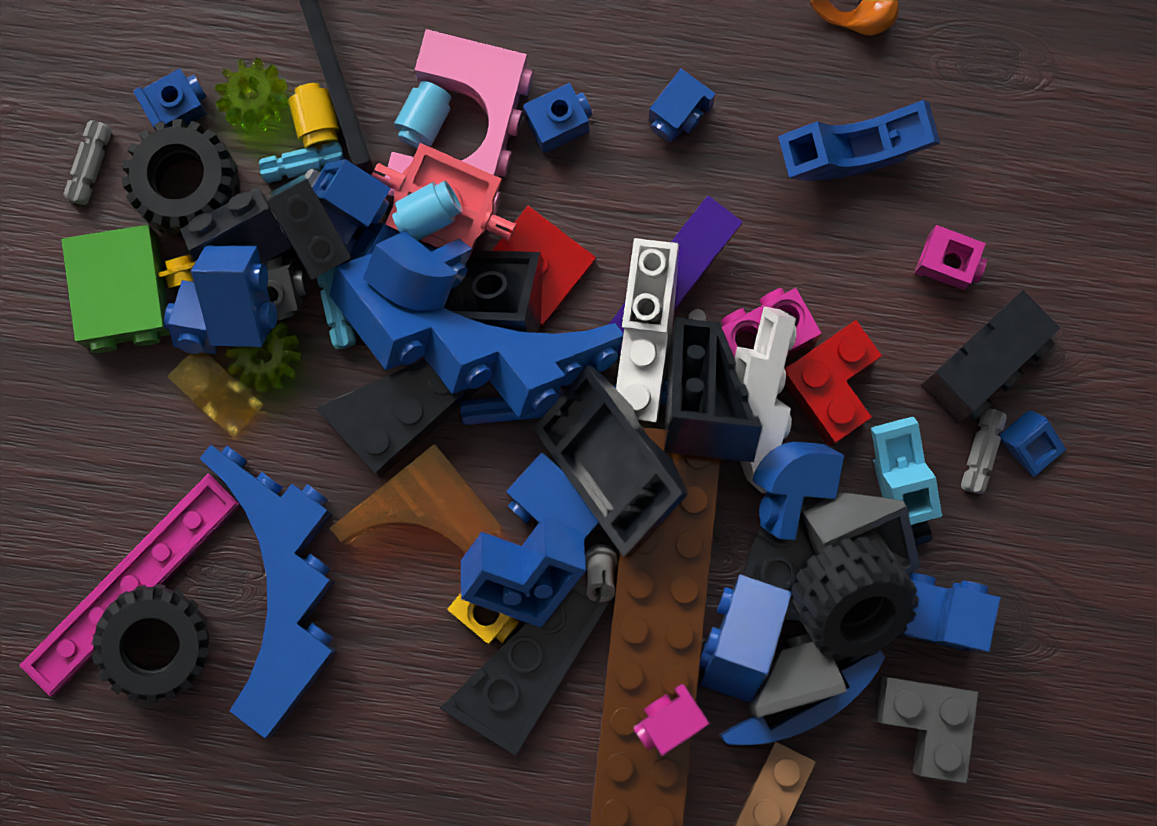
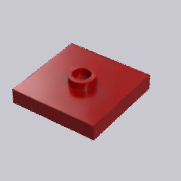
M528 205L514 222L517 223L515 230L508 229V232L513 234L510 241L502 237L492 251L541 253L540 326L544 327L595 263L596 257Z

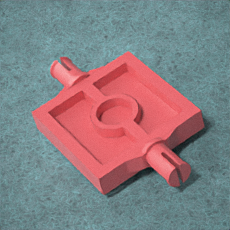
M422 143L419 144L412 163L403 173L381 165V163H378L374 169L390 176V179L377 173H373L372 177L395 190L394 205L385 225L398 230L392 214L397 212L396 201L432 182L439 184L446 180L456 193L463 212L455 216V222L421 239V241L440 248L460 238L473 250L477 239L485 230L510 241L513 234L497 227V225L514 231L517 223L510 222L493 214L494 199L503 179Z

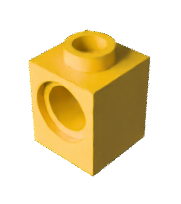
M461 593L447 609L490 645L496 638L503 643L519 624L515 618L499 613L497 621L492 625L483 626L479 624L474 614L477 605L462 600Z

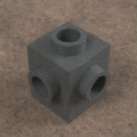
M279 254L262 263L268 271L267 291L270 302H274L276 305L277 320L295 315V311L299 309L305 300V295L309 294L306 272L304 269H298L296 257L283 259L282 254Z

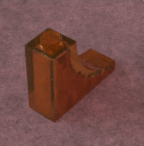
M435 444L330 528L339 541L347 545L355 538L383 527L398 525L421 527L443 535L460 547L465 554L481 532L498 537L497 535L503 531L501 525Z

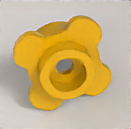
M190 254L165 261L167 270L157 273L158 277L165 276L168 288L181 285L182 280L192 282L191 270L196 261L192 262Z

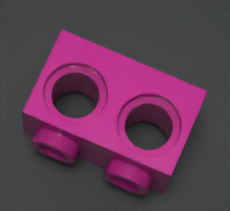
M778 288L759 299L761 306L746 314L744 308H741L721 320L722 330L734 359L738 347L735 342V336L740 332L748 331L757 337L764 307L787 311L796 318V340L792 349L788 350L787 356L817 341L822 334L797 288L784 293L782 288Z

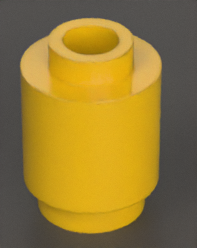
M308 83L295 88V94L288 99L298 140L303 141L305 149L313 146L316 149H321L322 144L338 142L337 133L340 131L329 89L320 88L319 83Z

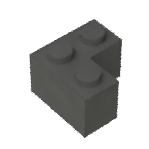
M880 677L874 722L918 729L912 773L923 777L967 783L978 692Z

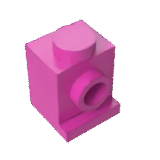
M936 225L928 234L914 274L921 277L924 275L965 290L971 282L978 283L982 277L987 259L981 257L986 243ZM948 256L954 257L958 262V268L955 269L945 265L944 258Z
M683 684L674 688L678 695L674 700L671 701L666 694L643 709L648 717L633 727L648 751L657 747L663 755L709 724Z

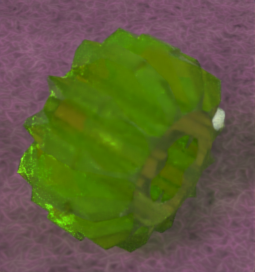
M256 57L250 68L246 66L243 59H238L237 67L239 70L235 73L230 69L223 68L222 74L228 82L215 84L217 94L222 96L216 101V106L220 112H226L225 120L228 124L234 125L240 122L242 130L249 132L254 122L257 123L261 131H266L268 125L265 119L269 117L274 121L281 122L282 116L276 108H283L289 105L287 96L282 94L288 89V84L285 79L278 78L279 71L275 65H270L264 69L262 60ZM250 90H252L254 94H256L257 91L260 94L253 101L250 98V96H248V99H246L245 97L246 93Z
M281 322L273 330L270 329L262 347L239 346V348L226 349V356L237 360L230 365L228 370L232 375L242 374L240 384L243 387L248 388L255 382L256 390L259 393H265L269 380H271V383L277 390H280L284 386L279 376L284 373L289 378L294 379L297 373L288 366V363L302 361L300 353L290 351L299 344V340L295 335L285 337L288 327ZM267 346H269L268 351L273 355L268 363L261 360V365H258L260 360L256 356V352L260 348L267 351Z

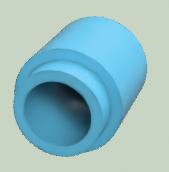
M421 81L418 88L411 90L394 123V127L399 131L397 137L407 145L417 149L420 143L431 146L451 109L448 105L452 98L451 95L433 83Z
M445 180L439 184L432 182L396 201L397 212L393 213L392 217L400 233L406 231L414 239L420 241L455 222V216L462 213L463 210L456 193Z

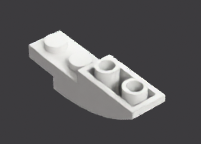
M634 238L622 323L624 334L616 389L632 405L637 420L658 422L663 383L667 376L679 244Z
M770 307L763 308L754 349L737 347L735 354V371L740 383L745 384L749 392L748 402L754 417L758 416L763 426L754 463L740 461L747 481L761 493H766V490L752 482L755 470L761 460L771 450L782 445L783 439L787 438L791 429V408L778 400L776 396L784 387L786 379L784 364L787 352L792 349L796 340V326L794 325L796 318L780 309Z

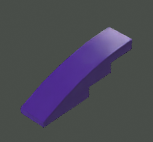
M707 195L670 242L679 244L674 313L686 300V296L710 268L714 259L742 225V221L709 195ZM625 303L609 323H615L623 334L624 328L622 323ZM622 343L617 353L618 356H621Z

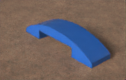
M878 650V653L870 657L864 655L860 660H855L838 669L847 692L820 699L768 727L763 716H751L721 732L719 736L726 744L752 745L786 739L812 729L830 719L850 704L870 683L885 657L882 651Z

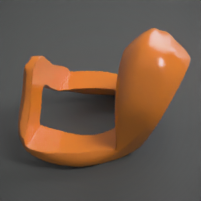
M810 0L814 11L826 22L868 36L877 35L887 30L894 24L899 13L898 0H862L859 6L850 12L839 11L829 0Z

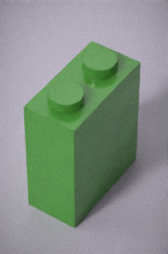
M149 225L61 239L75 342L85 348H90L92 353H103L116 350L117 343L133 341L136 346L152 345L160 342V336L170 335V330L164 327V317L168 306L164 276L158 277L157 274L163 271L158 234Z

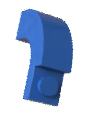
M925 100L858 123L828 125L817 121L778 136L789 178L802 181L835 179L880 169L905 161L907 155L941 144L930 103Z

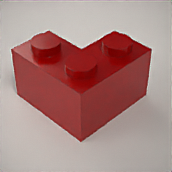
M857 320L785 368L786 379L784 386L825 444L833 446L872 418L847 383L874 365L882 356Z

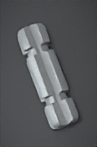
M90 120L86 125L83 134L86 140L80 143L70 173L73 175V179L68 180L64 191V197L73 203L86 205L89 202L93 190L90 188V183H95L105 154L102 147L103 145H108L112 133L111 128L102 122Z
M987 408L981 414L978 424L981 430H978L975 434L967 466L970 468L967 472H964L961 482V488L974 494H982L986 491L990 478L987 476V472L992 471L1001 440L998 433L1003 431L1007 419L1006 414L999 410Z

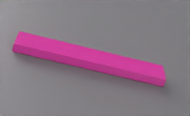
M208 473L19 666L50 697L55 696L92 658L94 652V645H92L93 634L99 619L110 603L114 602L125 591L135 590L137 586L155 587L156 584L164 585L241 506L239 501Z

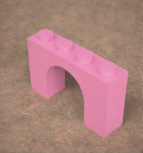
M426 29L415 67L418 83L427 81L442 89L469 96L479 103L489 119L488 132L477 151L461 161L494 176L506 177L511 160V151L506 150L509 135L517 136L522 119V111L517 110L520 94L528 95L533 78V70L527 69V55ZM392 152L388 168L403 173L412 163L414 157ZM392 188L385 198L389 201V205H394L395 190ZM497 192L494 199V215H496L500 192Z

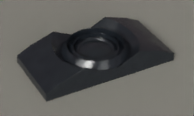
M586 366L533 428L623 557L630 558L688 495L684 481L672 458L647 435L639 424L632 405L594 367Z

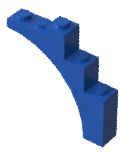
M372 254L339 264L335 268L329 296L385 370L401 364L409 365L416 362L420 357H424L452 394L467 388H478L489 380L518 418L533 412L542 413L550 409L558 400L561 386L572 384L586 366L594 367L598 372L610 368L618 358L617 353L623 341V332L615 323L579 332L558 334L531 333L486 325L453 313L445 308L420 311L403 307L387 299L363 279Z
M210 445L200 457V460L226 483L245 510L259 541L267 576V617L262 646L247 684L230 709L232 714L266 739L273 737L337 653V650L329 645L333 637L313 622L308 628L303 625L335 583L326 576L331 568L311 553L305 559L301 557V554L328 521L332 513L323 507L328 499L307 484L301 490L291 484L281 497L278 493L283 487L263 472L256 478L243 467L248 460L227 445L223 451H220Z

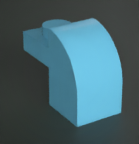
M909 417L871 427L876 456L873 464L883 498L902 500L907 506L911 525L942 517L936 477L925 463L919 423L916 419Z

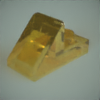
M204 352L199 354L189 353L167 376L193 400V403L233 437L263 406L212 357Z

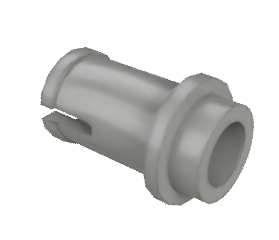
M593 545L585 553L587 570L586 594L589 599L595 601L597 598L596 588H599V602H607L615 596L614 570L618 566V557L608 545Z

